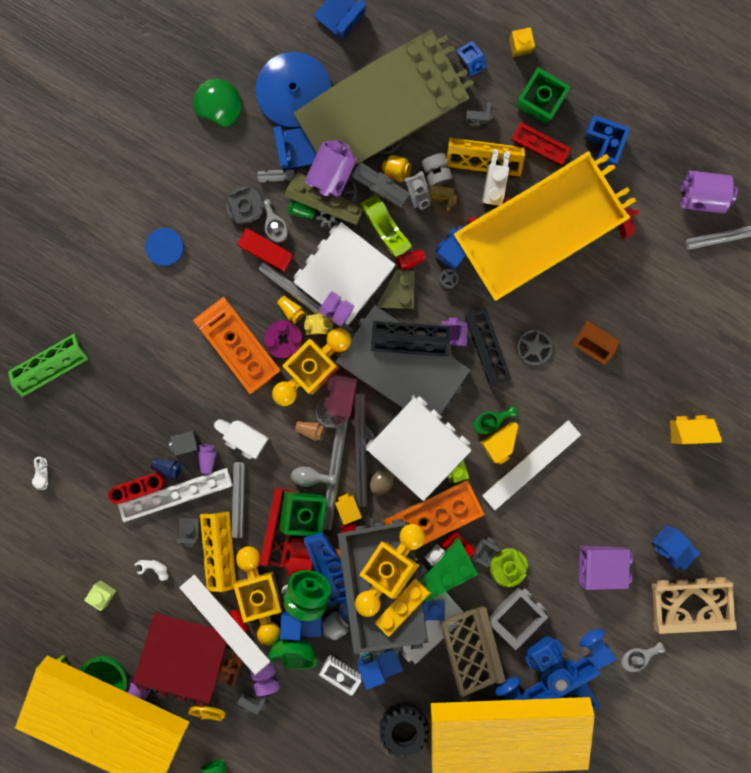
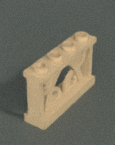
M716 577L715 581L697 578L695 579L696 582L678 579L676 583H669L668 580H659L657 584H652L654 630L657 633L737 630L734 616L733 582L728 581L727 578ZM707 588L706 593L700 589ZM721 588L725 596L722 601L715 603L714 601L720 597V594L714 595L713 590ZM665 591L673 593L671 598L666 597L668 601L672 602L671 606L664 604L661 600V595ZM693 593L703 599L708 605L698 612L696 620H692L691 615L683 608H680L685 599ZM723 605L726 608V619H723L719 609ZM661 607L668 609L665 622H662ZM708 610H712V612H708V614H710V618L704 619V613ZM677 611L685 615L682 621L678 620L680 614H676Z

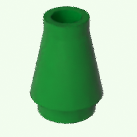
M291 199L286 211L290 212V215L312 220L316 209Z

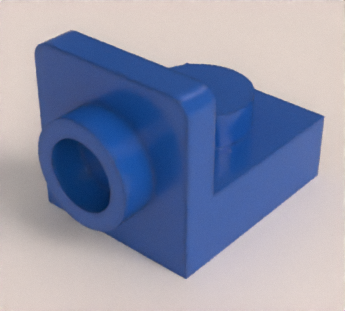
M473 41L456 50L457 56L466 65L470 76L486 68L484 54Z
M432 599L426 603L425 601L422 602L425 622L426 620H445V600Z

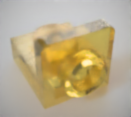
M431 186L430 197H433L435 201L447 199V211H450L451 207L456 205L457 195H454V189Z

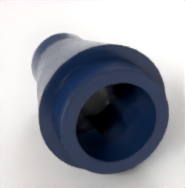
M154 458L151 464V469L156 470L169 479H177L182 467L178 461Z

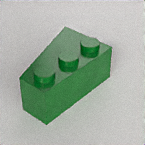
M456 538L441 556L419 577V581L431 592L424 600L425 603L478 575L459 538Z

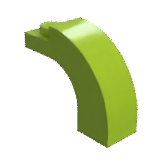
M373 195L360 203L372 227L391 254L397 257L412 247L409 240L394 223L383 201L377 195Z

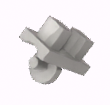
M421 171L415 176L405 178L413 207H419L420 209L429 207L432 200L423 172Z

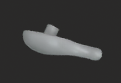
M266 199L263 201L267 214L265 232L271 241L282 243L286 240L288 234L287 225L282 218L274 214L271 201Z
M299 467L292 471L291 480L302 487H309L320 482L335 485L338 476L335 474H320L311 467Z
M659 642L650 649L634 648L627 651L621 659L623 669L629 672L642 670L653 655L665 652L664 644Z

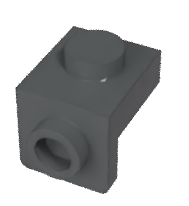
M491 102L486 103L485 112L467 110L465 123L471 127L487 126L489 120L493 119L494 108H490Z
M490 537L487 540L481 538L475 549L476 552L471 558L488 568L493 557L500 551V548L497 546L498 542Z
M243 692L237 704L240 705L243 711H251L258 715L260 709L265 710L269 702L267 699L268 695L262 696L259 701Z

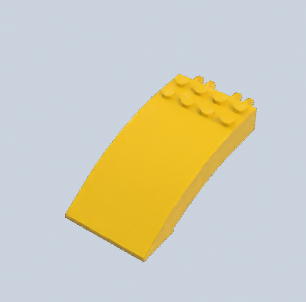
M586 152L539 183L454 233V236L495 301L630 218L625 208L636 202L635 198H630L624 204H621L618 200L621 196L628 194L629 188L627 187L615 194L604 177L616 167L613 164L606 167L603 171H600L598 165L609 159L607 154L594 161L590 152Z

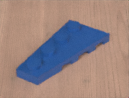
M323 532L304 537V543L315 571L328 579L331 585V593L327 601L328 605L332 606L345 602L346 591L340 555Z

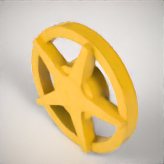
M191 706L189 708V715L201 718L200 720L211 719L221 721L225 718V712L217 708L208 706Z

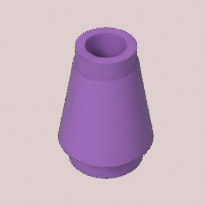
M200 445L199 450H197L200 472L204 474L212 473L216 456L215 446Z

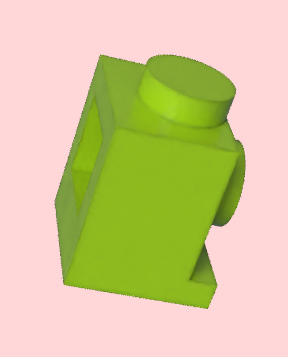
M464 460L447 476L449 483L469 479Z

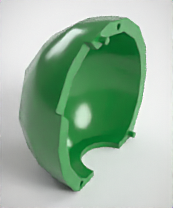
M216 78L205 81L194 94L193 108L195 115L209 119L220 126H229L236 121L241 112L242 103L239 92L233 84L223 79Z
M300 638V640L282 639L276 642L267 657L272 663H274L277 657H280L283 660L284 667L289 668V670L310 669L318 665L314 648L303 638Z
M100 655L89 659L82 666V672L126 691L128 673L124 665L116 658Z

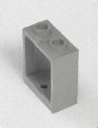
M519 587L489 616L491 626L515 650L548 618L545 614L547 609L540 602L535 604L531 600L533 596L525 588L521 590ZM522 597L539 616L516 639L498 620Z

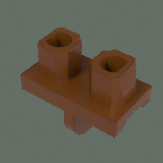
M230 647L225 649L216 682L235 687L242 660Z

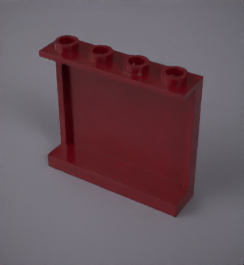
M154 613L133 683L138 684L137 689L148 691L149 688L157 689L156 694L167 696L168 693L176 694L175 699L186 701L187 698L195 699L194 704L205 706L206 703H211L212 694L227 643L214 628Z

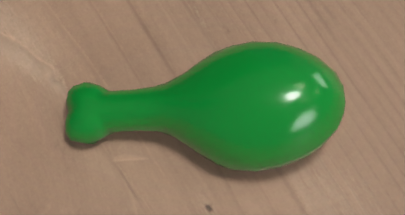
M511 406L502 413L484 412L475 419L473 424L474 430L482 435L491 434L500 427L503 420L517 416L518 412L514 406Z

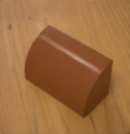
M588 320L573 342L575 347L604 365L615 354L619 344V340Z

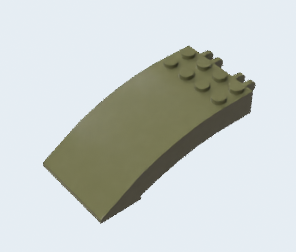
M429 30L355 72L295 111L293 115L315 153H318L322 142L342 141L350 146L351 153L357 158L354 169L360 163H364L401 139L465 103L470 98L465 89L473 85L474 82L468 80L462 84L460 78L466 76L467 70L464 69L457 74L446 56L455 50L454 47L449 46L443 50L440 46L449 40L448 36L445 35L437 40L432 30Z

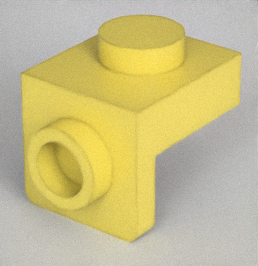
M322 314L306 316L304 328L306 335L328 334L334 329L332 317L327 318Z

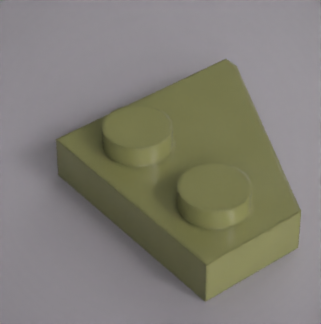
M396 270L377 307L380 309L414 310L415 271Z

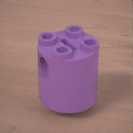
M339 140L322 142L304 182L312 187H318V192L323 195L329 196V194L339 197L357 161L356 156L351 153L350 146Z
M688 170L686 181H683L681 185V192H684V197L681 199L680 207L691 210L726 213L736 201L738 192L737 188L734 187L732 175Z

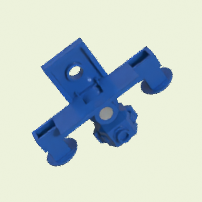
M593 629L582 636L579 646L588 647L591 653L575 662L568 658H562L564 648L557 639L544 637L533 643L527 650L525 661L530 669H536L538 672H541L540 682L520 692L517 686L520 684L521 679L511 677L498 685L495 692L496 696L503 695L505 700L569 698L570 695L576 694L579 698L590 697L593 711L598 709L601 705L587 682L600 675L599 669L616 660L609 645L605 644L601 639L605 631L603 629Z

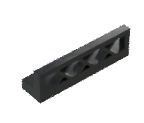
M486 308L465 314L464 318L466 323H468V329L489 387L511 380ZM483 313L486 320L483 327L477 325L474 316ZM483 331L491 334L492 339L489 345L484 343L482 339ZM489 349L496 351L498 354L495 363L490 361ZM496 366L504 370L505 378L497 380L494 372Z
M373 321L371 351L446 357L449 355V326ZM376 328H384L387 331L376 332ZM398 330H405L406 333H405V334H399V333L396 332V331H398ZM423 331L426 334L418 335L416 332ZM436 333H446V337H438Z

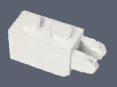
M493 150L491 164H489L482 203L499 206L503 204L509 172L510 151H505L503 165L499 166L496 165L498 150Z
M218 419L214 424L215 429L224 434L225 444L234 450L236 447L243 451L241 454L249 459H252V457L258 458L269 440L268 437L242 421H234L230 424L223 419Z

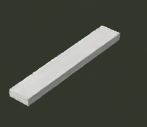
M567 420L488 489L482 497L496 510L581 434Z
M228 468L117 505L123 522L232 487L233 482Z
M195 575L179 587L255 676L270 663V660Z

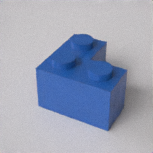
M594 115L589 121L583 139L601 145L596 160L606 154L609 156L606 162L600 164L601 166L608 167L613 164L616 166L630 128Z
M459 226L457 229L453 228L447 235L448 240L445 241L443 239L435 251L437 253L435 259L448 269L455 270L466 256V253L454 236V233L463 228L462 226Z
M667 525L651 541L655 545L654 550L662 557L669 558L668 563L675 569L681 568L686 570L700 554L691 545L692 542L678 529Z
M284 609L281 615L280 639L300 640L301 636L321 637L322 617L312 621L298 620Z
M385 649L384 654L379 655L365 652L360 655L361 658H358V669L366 690L385 683L386 677L403 671L398 653L392 652L391 649Z

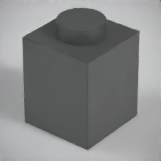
M196 431L170 437L169 447L175 456L199 450L200 445Z

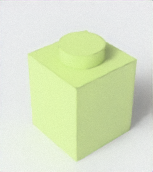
M100 580L94 584L84 601L101 611L107 607L116 590Z

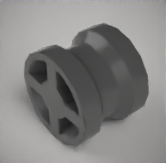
M453 269L443 270L439 277L440 286L444 289L454 288L459 280L457 272Z

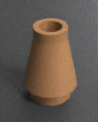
M298 421L295 432L314 441H321L325 432V426L320 423Z

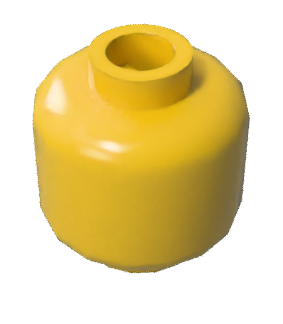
M391 155L387 160L383 161L382 171L393 181L403 182L405 178L410 176L411 164L405 157Z

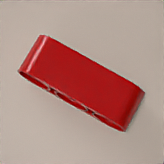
M247 228L237 243V246L282 272H285L294 256L287 250Z
M153 473L115 486L108 491V499L114 504H119L160 490L165 485V477L160 473ZM153 477H157L159 480L157 487L151 484ZM135 483H138L141 487L139 493H135L133 490ZM117 489L122 492L121 500L115 497Z

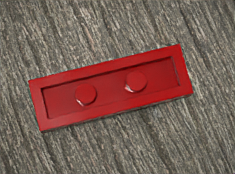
M520 122L511 139L512 142L559 166L563 165L571 150L570 147Z

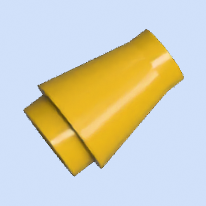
M286 296L278 300L277 304L289 322L296 324L304 317L305 312L303 308L289 300Z

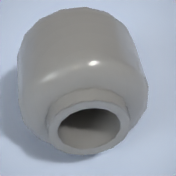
M334 611L322 620L321 631L326 638L338 640L349 632L350 623L342 618V614L339 611Z

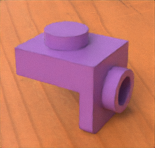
M449 318V321H441V325L450 327V346H467L468 323L460 322V318Z

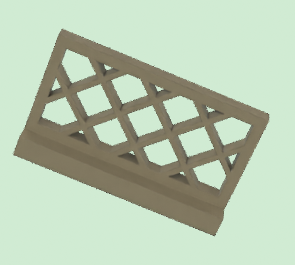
M477 604L468 611L440 621L461 697L491 684H501L506 681L486 607ZM472 615L473 623L471 627L463 625L466 617ZM454 622L458 626L452 635L448 632L447 625ZM462 627L469 630L464 641L457 638ZM473 633L478 636L475 646L468 643ZM456 640L463 643L458 653L453 651V645ZM467 645L473 648L469 659L462 656ZM478 651L483 655L480 665L473 662ZM461 658L468 661L463 672L457 666ZM472 664L479 667L474 678L467 675ZM484 669L487 671L489 679L481 682L478 679ZM467 676L472 679V683L469 688L464 689L463 682Z

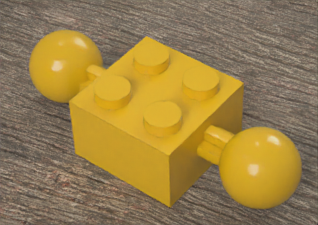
M344 328L332 329L327 335V344L323 348L314 340L309 339L282 365L293 378L289 382H280L274 386L272 391L273 400L281 406L291 405L296 399V390L300 386L308 394H314L340 368L330 356L334 352H343L349 348L351 344L350 333Z
M416 524L404 526L400 531L399 539L401 544L397 549L389 543L381 541L360 573L361 577L373 585L369 591L361 592L355 600V608L360 615L371 617L379 611L381 606L379 597L382 592L391 599H397L419 567L407 555L410 550L418 549L424 543L425 533L420 526Z
M247 546L239 550L236 562L242 570L246 571L248 578L236 581L233 586L243 622L259 619L261 625L257 629L258 641L264 646H274L276 642L280 641L281 628L271 620L270 615L282 612L281 597L274 572L271 571L259 575L257 567L260 565L261 555L256 548Z

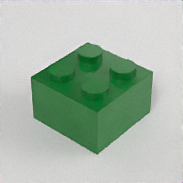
M538 67L519 97L515 107L548 126L571 86Z
M284 491L279 530L283 534L301 536L322 533L327 498L321 494Z

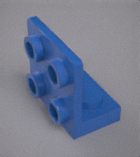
M326 0L314 14V18L343 41L366 13V3L363 0H359L357 3L354 0Z
M281 126L273 127L282 170L313 164L317 154L301 128L282 131Z

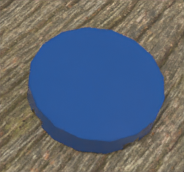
M159 228L148 236L145 243V251L155 264L170 266L181 259L184 252V243L176 231L169 228Z

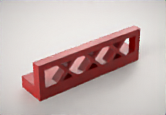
M275 488L260 565H273L284 568L290 535L285 534L286 539L281 544H278L274 537L275 533L280 531L279 529L276 530L277 523L280 525L278 518L279 514H281L280 508L283 502L284 491H298ZM277 548L282 554L281 562L270 560L271 552Z

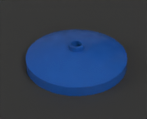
M287 52L275 56L261 69L256 81V98L263 114L271 122L283 128L297 129L301 127L293 113L330 89L331 82L326 69L318 60L304 53Z

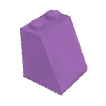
M580 545L578 584L586 590L629 589V583L632 582V573L629 572L630 564L633 562L632 552L626 547Z

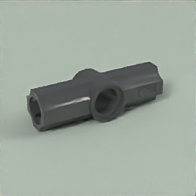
M363 163L357 166L352 178L367 186L372 193L380 198H386L400 208L405 205L410 196L408 191L393 183L394 181L383 173H377Z

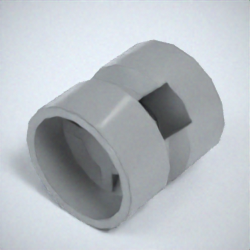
M445 153L432 155L422 161L424 171L429 174L427 180L430 188L442 186L453 180L451 170L446 167L448 161Z

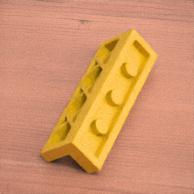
M449 137L448 165L446 167L487 172L488 162L492 159L493 150L497 149V160L501 163L499 166L503 165L505 151H510L508 163L519 162L518 170L509 169L508 175L521 177L525 148ZM451 153L459 154L463 159L459 162L450 161ZM479 157L481 162L475 165L469 159Z
M230 512L200 514L206 588L208 591L214 592L234 589L233 585L236 582ZM207 518H210V522H211V527H210V528H209V526H208ZM209 539L212 540V547L209 544ZM211 558L214 560V567L211 564ZM213 577L216 579V586H213Z

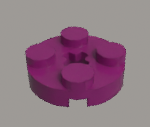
M280 320L269 326L265 333L264 343L270 354L277 358L287 359L302 347L303 337L300 329L294 323ZM287 335L289 342L287 344H279V337Z

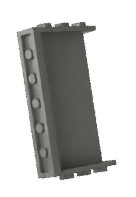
M374 305L367 317H362L358 322L357 327L359 329L357 332L350 334L351 344L349 348L343 352H338L335 356L338 359L336 363L402 408L412 400L414 395L416 398L422 397L428 403L426 407L431 411L435 409L441 414L444 409L448 410L453 403V400H451L455 393L459 394L464 387L462 382L470 369L449 355L446 357L371 351L373 321L401 323ZM376 328V332L387 331L384 328ZM398 330V331H396V332H398L399 334H405V333H406L405 330Z
M404 519L393 520L392 524L385 525V522L373 524L374 527L371 528L358 526L355 527V531L338 533L354 654L372 652V655L384 654L385 649L399 652L404 651L403 647L411 646V650L423 648V644L429 643L423 603L417 607L391 637H388L375 622L396 599H391L382 592L379 597L381 602L380 609L371 617L360 615L355 608L357 596L361 592L369 591L373 586L361 577L360 573L381 541L389 543L396 549L401 544L399 539L400 531L404 526L410 524L409 522H404ZM410 550L407 557L416 563L415 550ZM417 570L415 571V573L413 574V576L411 577V579H410L409 582L407 583V585H406V587L404 588V590L410 585V583H411L414 579H417V580L419 581V576H418V571H417Z

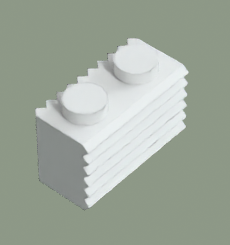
M332 655L328 656L319 671V676L350 696L354 694L361 683V674H358V671L355 672L351 667L348 668V665L345 666V663L342 664L338 659L335 660V657H332Z

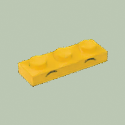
M414 579L378 618L375 624L388 637H391L431 592L420 581Z

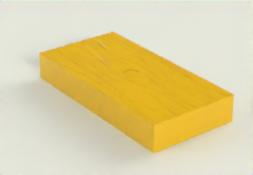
M46 656L36 668L15 729L110 773H167L189 725V721L52 657Z
M590 697L431 703L432 773H518L589 770L595 718Z

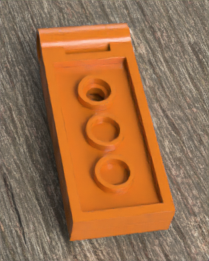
M224 296L193 319L249 394H253L281 372V369ZM233 334L234 339L229 341L228 336Z
M465 479L424 501H420L386 518L382 522L388 525L392 524L393 520L404 519V522L420 526L425 533V540L422 544L424 545L485 514L468 480ZM421 519L427 520L426 525L420 524Z

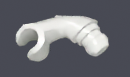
M36 457L34 459L35 476L32 479V485L37 490H45L48 486L47 460L42 457Z
M139 560L134 565L142 566V570L137 571L138 574H142L147 569H153L161 581L168 579L167 567L158 561Z

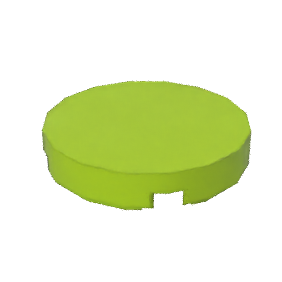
M513 548L499 551L493 557L490 565L492 578L499 585L514 587L520 584L525 579V573L528 570L526 557Z

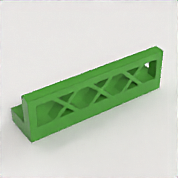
M72 334L9 370L8 375L11 386L23 397L88 360V355L80 347L77 336ZM73 342L74 345L66 349L67 345ZM22 372L20 376L15 378V375Z

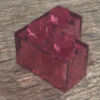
M335 374L329 378L327 389L331 390L330 397L325 399L324 409H327L326 414L350 418L358 378Z

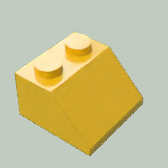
M707 415L695 416L693 420H688V416H676V420L670 421L671 443L722 442L715 420L707 419Z
M516 422L509 423L479 442L491 462L502 464L510 459L508 455L513 452L518 430Z

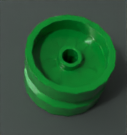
M298 571L289 578L283 605L286 611L298 620H316L322 617L326 610L327 601L331 593V585L328 579L316 571Z

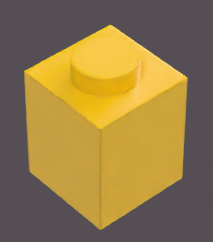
M531 27L512 31L509 42L513 58L532 54L535 44Z
M347 493L338 497L339 501L335 502L344 525L362 518L354 495L349 496Z

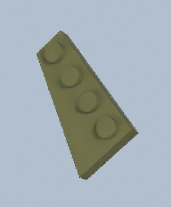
M299 172L295 174L286 189L285 197L357 225L363 211L361 207L341 196L323 195L318 192V187H312L304 182L306 176Z

